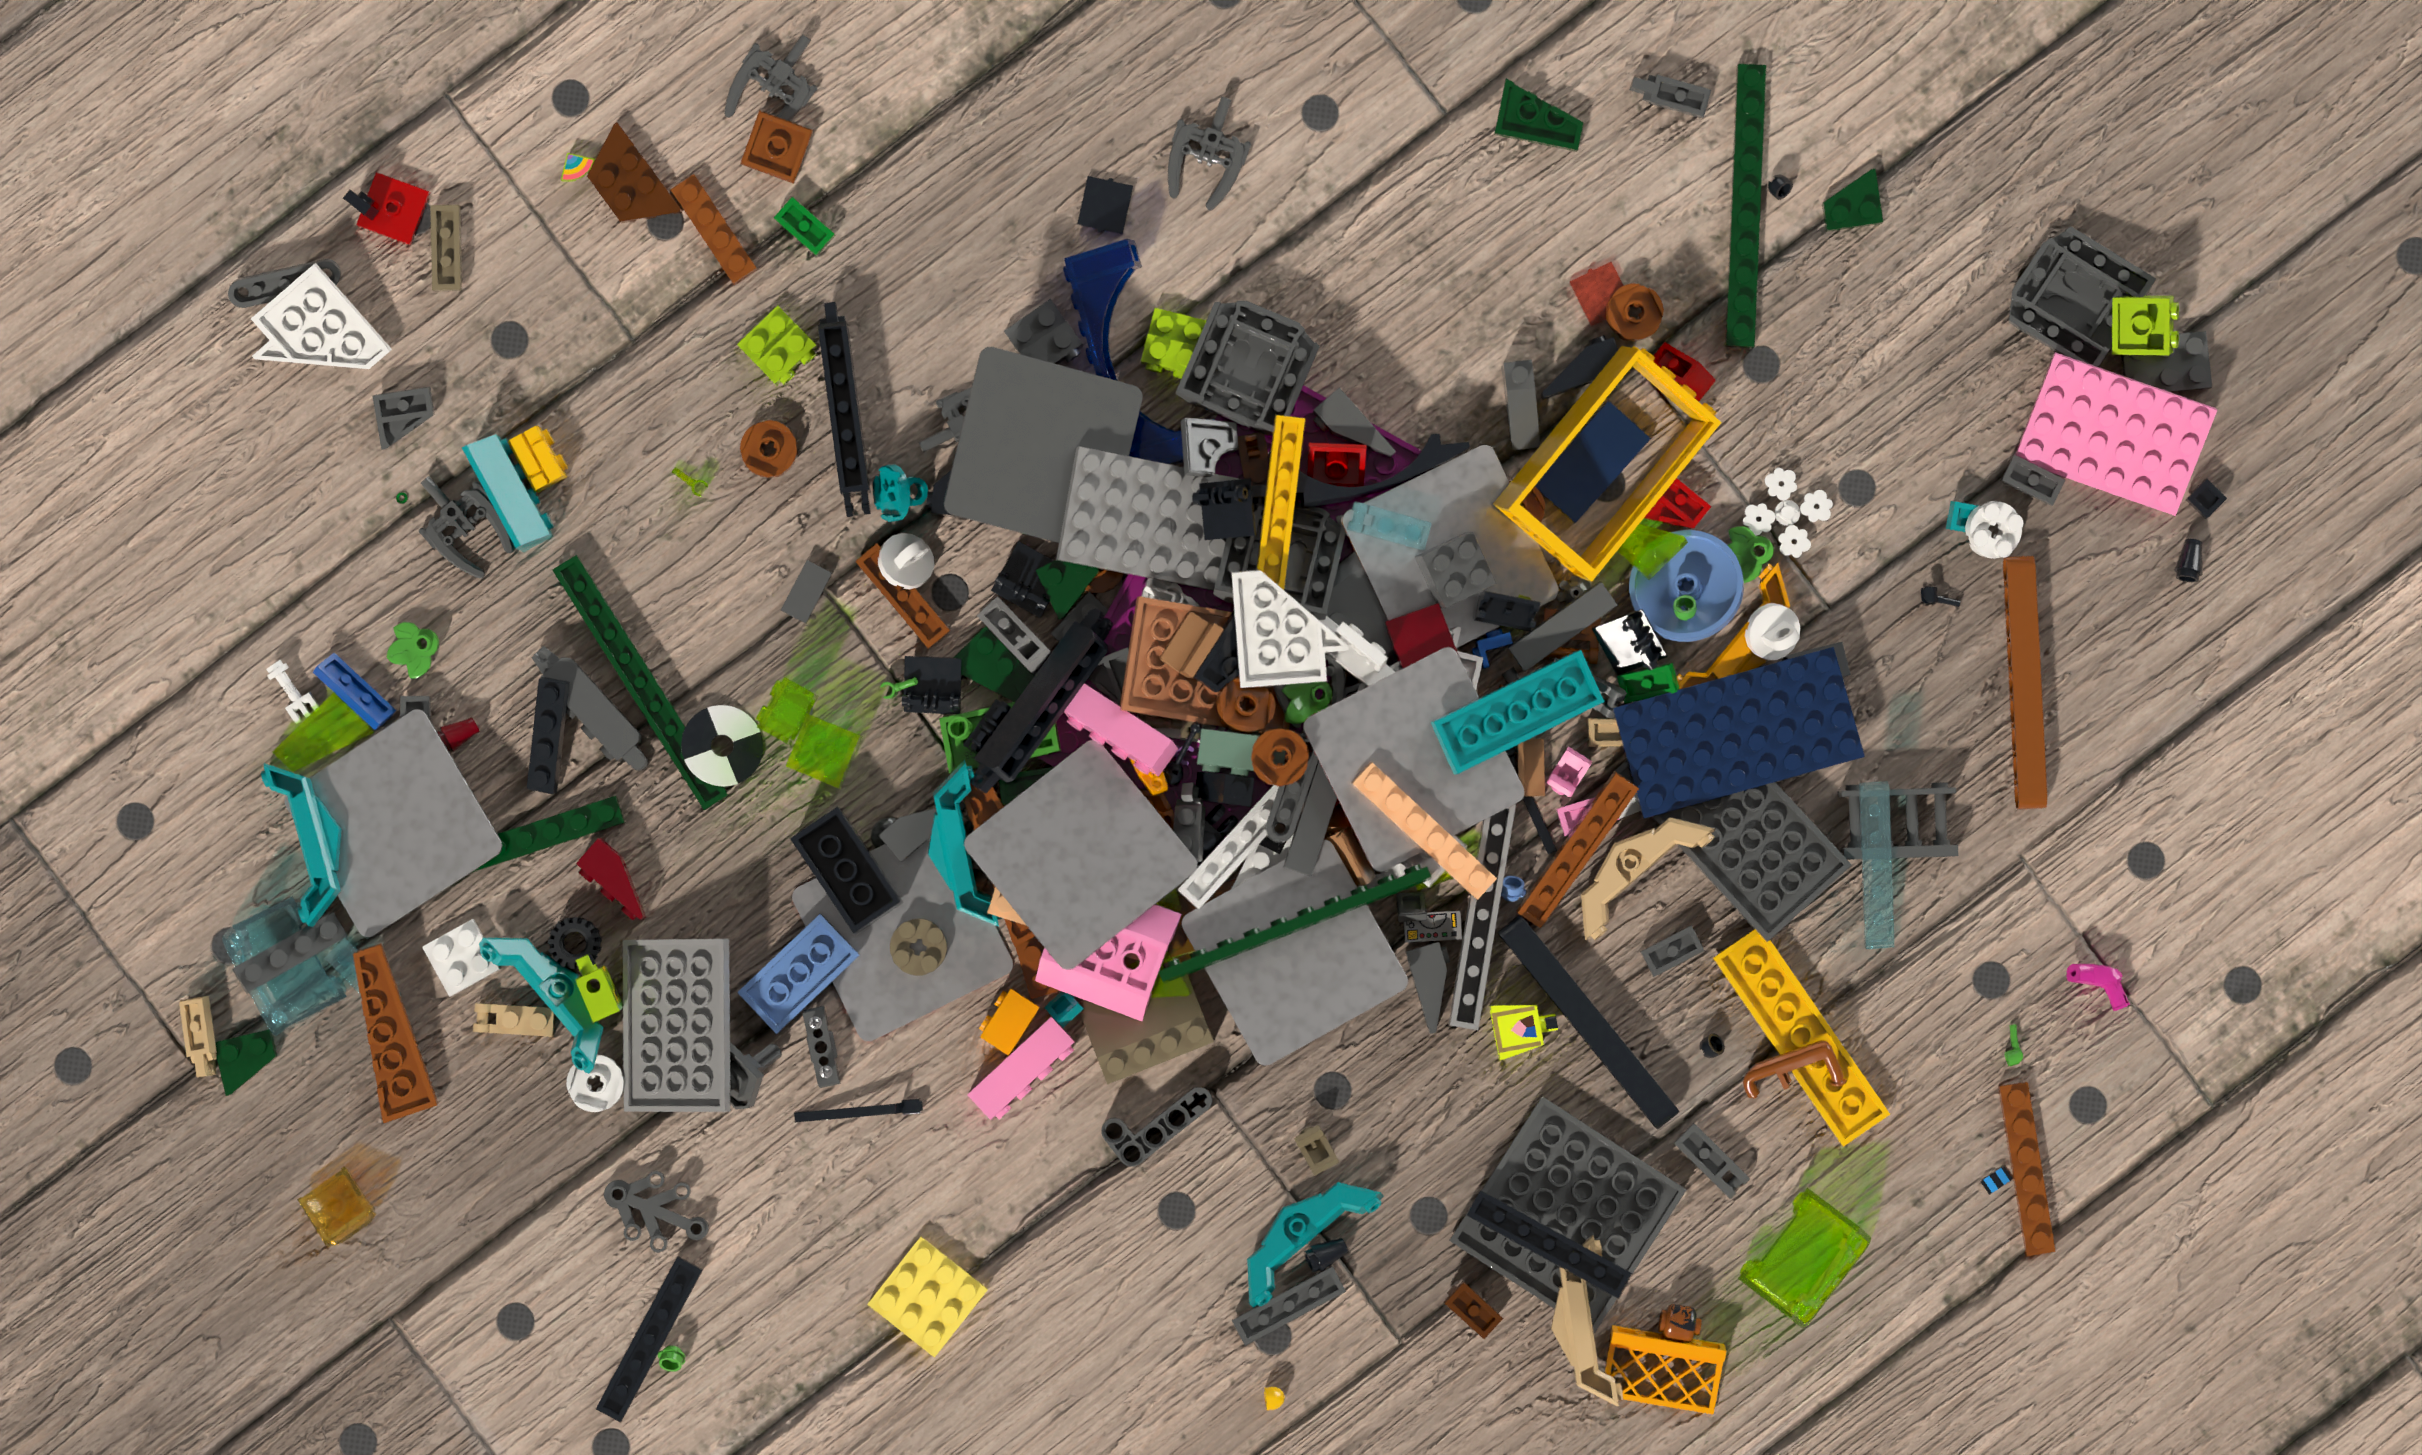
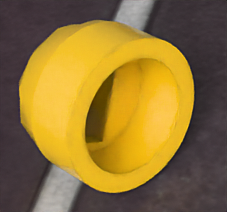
M1264 1387L1266 1410H1275L1282 1406L1285 1395L1281 1389L1277 1387Z

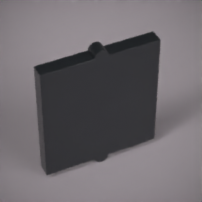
M1088 176L1077 225L1097 229L1099 233L1108 231L1123 235L1133 186L1114 182L1112 178L1104 180Z

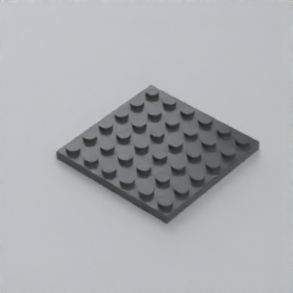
M1541 1096L1481 1191L1580 1245L1594 1235L1595 1241L1600 1240L1602 1257L1633 1274L1683 1197L1686 1189ZM1468 1210L1449 1241L1555 1309L1559 1287L1562 1286L1559 1266L1467 1216ZM1586 1282L1593 1334H1595L1617 1298Z

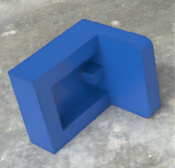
M1502 629L1487 632L1486 639L1475 642L1476 648H1472V653L1475 656L1483 657L1482 669L1490 667L1486 655L1487 650L1513 644L1510 632L1503 634Z

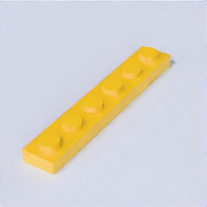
M1275 415L1256 570H1261L1284 590L1305 418Z

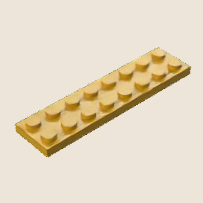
M1753 929L1713 957V960L1779 1055L1818 1041H1826L1831 1045L1841 1066L1843 1076L1846 1078L1844 1085H1830L1829 1080L1831 1077L1824 1060L1792 1070L1791 1073L1843 1147L1890 1115L1771 940L1766 942Z

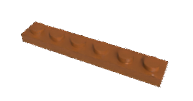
M1614 771L1522 901L1516 910L1518 914L1539 928L1544 925L1639 790L1637 786Z
M2028 1082L1998 1086L2025 1255L2032 1256L2056 1252Z

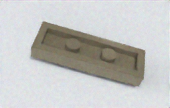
M430 205L432 291H462L460 205Z

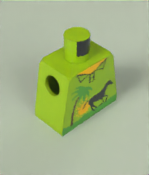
M591 953L576 959L575 961L582 974L576 979V983L592 1021L596 1022L620 1011L623 1008V1002L606 966L597 968ZM597 979L601 985L600 989L593 988L590 980Z

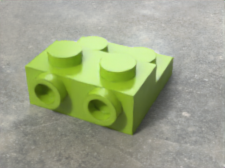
M2114 296L2112 298V355H2171L2173 348H2178L2179 332L2173 331V320H2178L2179 303L2174 302V296Z
M778 305L737 344L776 386L780 383L783 385L787 384L796 375L794 370L801 363L803 365L808 364L816 356L815 350L818 348Z
M1154 308L1141 364L1146 365L1145 369L1148 371L1162 373V369L1172 371L1174 377L1182 379L1207 320Z

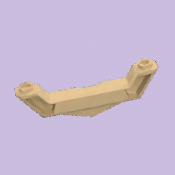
M1668 818L1657 829H1651L1614 843L1594 879L1595 882L1581 894L1585 940H1589L1592 937L1595 941L1607 931L1605 925L1610 922L1608 904L1674 846L1680 844L1695 848L1699 845L1703 848L1715 838L1712 833L1716 829L1676 818Z
M1594 1235L1582 1244L1585 1248L1602 1256L1600 1240L1595 1241ZM1559 1267L1562 1286L1559 1287L1551 1329L1569 1363L1574 1367L1576 1385L1619 1407L1618 1401L1623 1400L1621 1383H1615L1614 1377L1600 1371L1598 1368L1586 1281Z

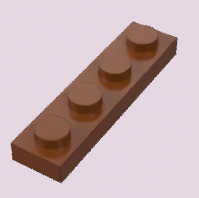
M694 174L670 189L734 285L757 270Z
M875 544L855 562L927 648L930 649L950 632L949 628L915 588L903 589L904 587L894 586L886 580L878 566L881 547Z

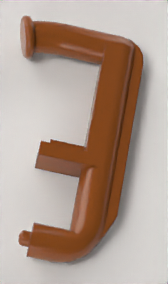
M1818 1041L1756 1063L1744 1076L1743 1086L1748 1098L1755 1099L1760 1093L1755 1081L1777 1074L1783 1089L1786 1090L1790 1087V1082H1792L1789 1071L1820 1060H1824L1830 1073V1085L1842 1086L1846 1083V1078L1843 1076L1841 1066L1831 1045L1826 1041Z

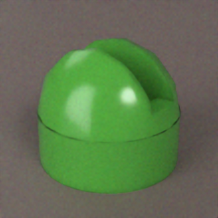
M1682 595L1677 597L1673 603L1674 613L1680 620L1686 621L1695 616L1697 607L1693 597Z
M956 716L949 721L948 733L951 737L964 740L971 735L973 726L967 718Z

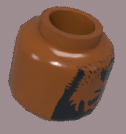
M1670 1304L1666 1310H1661L1658 1332H1662L1666 1340L1690 1343L1694 1335L1699 1336L1702 1320L1696 1318V1310L1693 1307Z

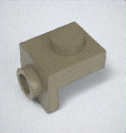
M1319 1125L1305 1128L1299 1133V1136L1294 1138L1314 1176L1339 1163Z

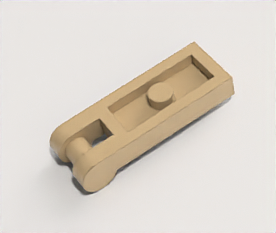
M475 1003L474 1012H477V1021L473 1023V1032L554 1036L555 1014L548 1007ZM488 1013H497L496 1024H488Z

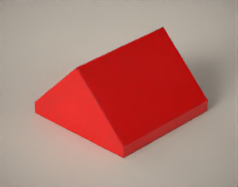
M1309 443L1307 475L1309 477L1335 486H1364L1366 445Z

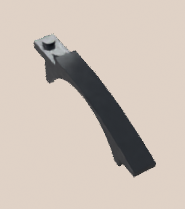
M1440 433L1431 434L1418 457L1403 471L1382 482L1361 487H1343L1326 484L1309 477L1299 470L1295 502H1297V498L1301 497L1303 509L1351 501L1397 487L1466 453L1470 448L1469 442L1441 445ZM1271 450L1269 451V453H1268V455H1267V457H1268V465H1269V463H1270ZM1267 485L1251 486L1253 506H1264Z

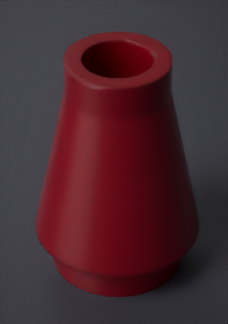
M470 717L463 721L440 727L441 730L437 733L447 750L454 752L480 731L474 719Z

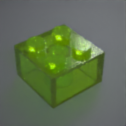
M784 677L782 682L777 680L769 694L773 698L768 707L763 705L756 720L759 722L757 728L792 746L819 696Z
M807 713L786 767L841 789L862 736Z

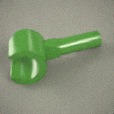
M912 678L898 683L884 682L880 688L890 685L892 687V694L883 698L893 699L898 695V691L916 685L918 681L916 678Z
M2009 1025L2012 1050L2004 1052L2008 1066L2019 1064L2023 1060V1053L2018 1043L2017 1025Z

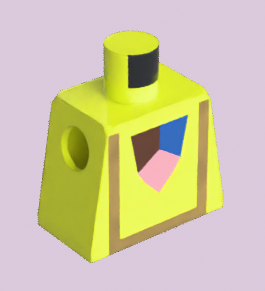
M1537 1005L1489 1006L1499 1060L1507 1059L1544 1045L1542 1033L1558 1030L1555 1013L1539 1016Z

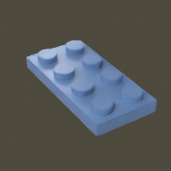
M819 914L737 993L778 1034L853 963L860 954L822 914Z

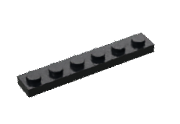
M1481 1190L1467 1214L1471 1219L1617 1299L1621 1297L1633 1275L1626 1269Z
M679 1256L676 1258L599 1401L596 1410L620 1423L623 1421L703 1272L702 1268Z

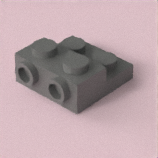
M1051 299L1004 330V333L1019 354L1058 364L1064 359L1067 362L1072 361L1081 354L1079 349L1083 347L1082 342Z

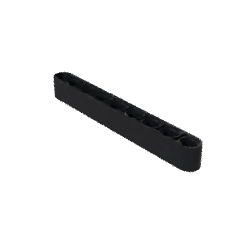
M1519 914L1497 933L1652 1125L1658 1130L1680 1112L1523 917Z

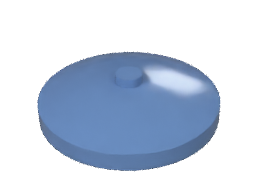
M1681 530L1657 538L1641 552L1631 571L1629 593L1634 610L1643 609L1658 636L1672 641L1691 642L1716 634L1733 619L1742 602L1744 577L1736 555L1722 540L1702 531ZM1682 595L1693 597L1697 607L1695 616L1686 621L1676 617L1673 607L1675 599Z

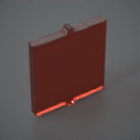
M1612 261L1595 270L1589 269L1586 274L1569 282L1591 327L1606 320V304L1612 294L1623 286Z

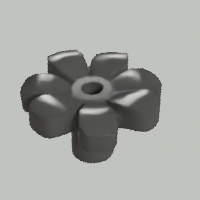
M1571 576L1570 583L1566 580L1561 581L1559 588L1563 592L1558 593L1557 601H1565L1564 606H1566L1591 587L1590 583L1587 580L1580 583V578L1577 576Z

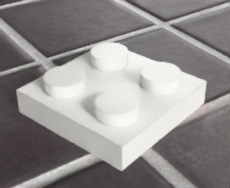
M474 919L422 947L449 997L501 969L500 966L488 962L482 957L479 943L484 937Z

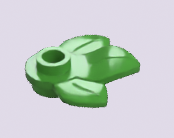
M1743 526L1729 529V536L1732 543L1728 544V547L1736 555L1742 569L1744 583H1747L1757 578L1761 573L1762 564L1767 563L1772 558L1774 553L1773 544L1764 536H1756L1750 528ZM1758 545L1765 549V553L1761 556L1754 553V548Z
M411 622L400 623L393 628L398 640L389 647L387 659L394 664H407L409 677L415 679L421 677L430 669L431 656L439 648V638L430 629H419ZM422 638L427 641L426 648L421 646Z
M1326 681L1287 684L1282 689V692L1291 701L1286 709L1285 721L1292 724L1304 723L1309 716L1327 708L1332 699L1330 685ZM1317 689L1323 691V696L1320 699L1315 697Z

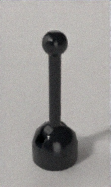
M1199 722L1191 724V732L1175 761H1169L1163 770L1166 781L1170 785H1179L1183 778L1184 770L1180 763L1196 733L1202 730V725Z

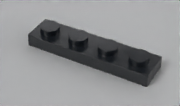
M547 677L539 678L527 780L528 790L549 794L557 793L570 683L568 681Z

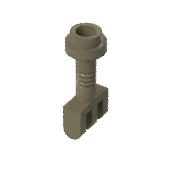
M1145 714L1138 715V719L1152 728L1180 729V738H1188L1190 734L1189 729L1193 723ZM1196 733L1194 739H1200L1201 733Z

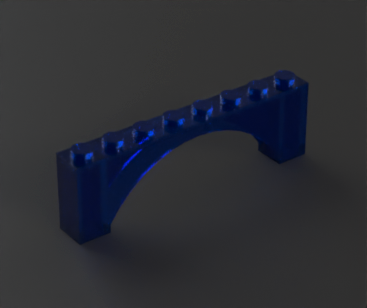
M1124 239L1064 258L1066 266L1063 267L1064 276L1068 283L1071 282L1073 289L1071 294L1073 307L1079 311L1081 318L1078 321L1081 335L1086 337L1087 359L1090 364H1093L1096 375L1116 381L1118 380L1112 366L1109 349L1110 323L1115 305L1126 282L1136 269L1142 268L1135 240ZM1139 411L1129 457L1169 465L1183 463L1182 431L1176 432L1168 429Z

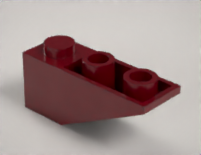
M598 838L576 863L581 868L578 873L591 883L595 880L600 884L602 888L599 891L610 901L613 902L616 898L624 905L621 910L633 921L636 917L644 920L646 915L623 856L602 838Z

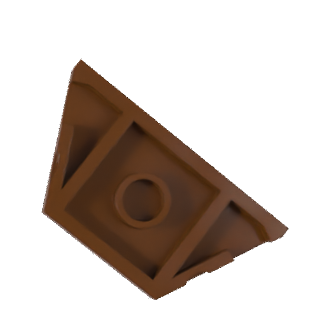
M616 122L587 175L588 179L621 223L681 213L682 209L619 123Z

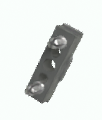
M825 1006L803 1010L807 1032L806 1039L818 1086L823 1088L841 1084L836 1062L838 1057L833 1032L829 1029ZM816 1029H821L823 1032L820 1038L815 1036L814 1032ZM819 1041H823L827 1045V1050L824 1053H820L816 1049ZM823 1056L829 1060V1063L825 1066L820 1062Z

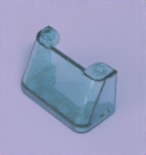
M293 896L233 925L223 935L224 946L235 967L302 930L303 922L298 913V907L301 904L295 902ZM317 956L308 959L250 992L266 1025L275 1036L297 1026L347 997L345 994L346 987L341 978H335L333 975L327 976Z

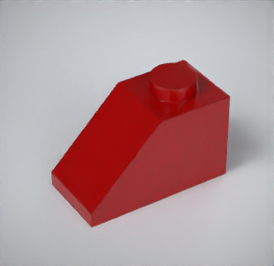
M1666 342L1654 354L1655 359L1653 362L1660 368L1664 366L1673 372L1676 376L1674 381L1680 386L1685 384L1697 394L1695 399L1698 402L1716 381L1700 362Z

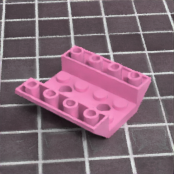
M1156 904L1071 970L1061 968L1044 948L1035 981L1143 1021L1152 997V989L1182 914ZM1135 953L1139 957L1140 964L1137 968L1131 969L1125 965L1124 957L1126 954Z

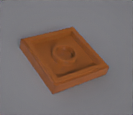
M759 110L740 164L794 184L813 130Z

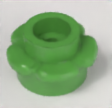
M667 1346L658 1353L659 1365L667 1371H678L685 1363L686 1356L680 1348Z

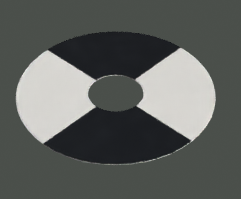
M716 705L701 710L690 719L682 735L681 749L686 765L700 780L715 786H732L749 778L758 768L763 755V739L757 724L748 714L735 707ZM718 735H727L733 741V751L726 757L717 756L712 751L711 742Z

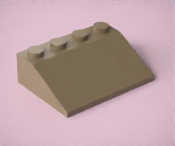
M1158 973L1143 1021L1087 1000L1079 1003L1084 1008L1080 1015L1107 1084L1214 1042L1188 975L1164 984Z

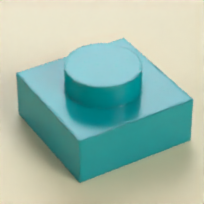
M1951 501L1946 529L1965 532L1966 521L1970 513L1978 505Z
M1063 991L1044 1007L1062 1028L1084 1009L1071 994Z

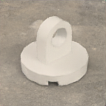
M900 533L891 536L881 546L878 566L882 575L889 583L894 586L904 587L903 589H913L920 587L930 578L934 569V556L930 547L923 539L913 534Z
M1768 603L1761 606L1748 620V630L1746 629L1745 631L1747 646L1755 655L1763 659L1778 660L1783 658L1795 648L1799 641L1800 624L1798 617L1791 609L1781 604Z

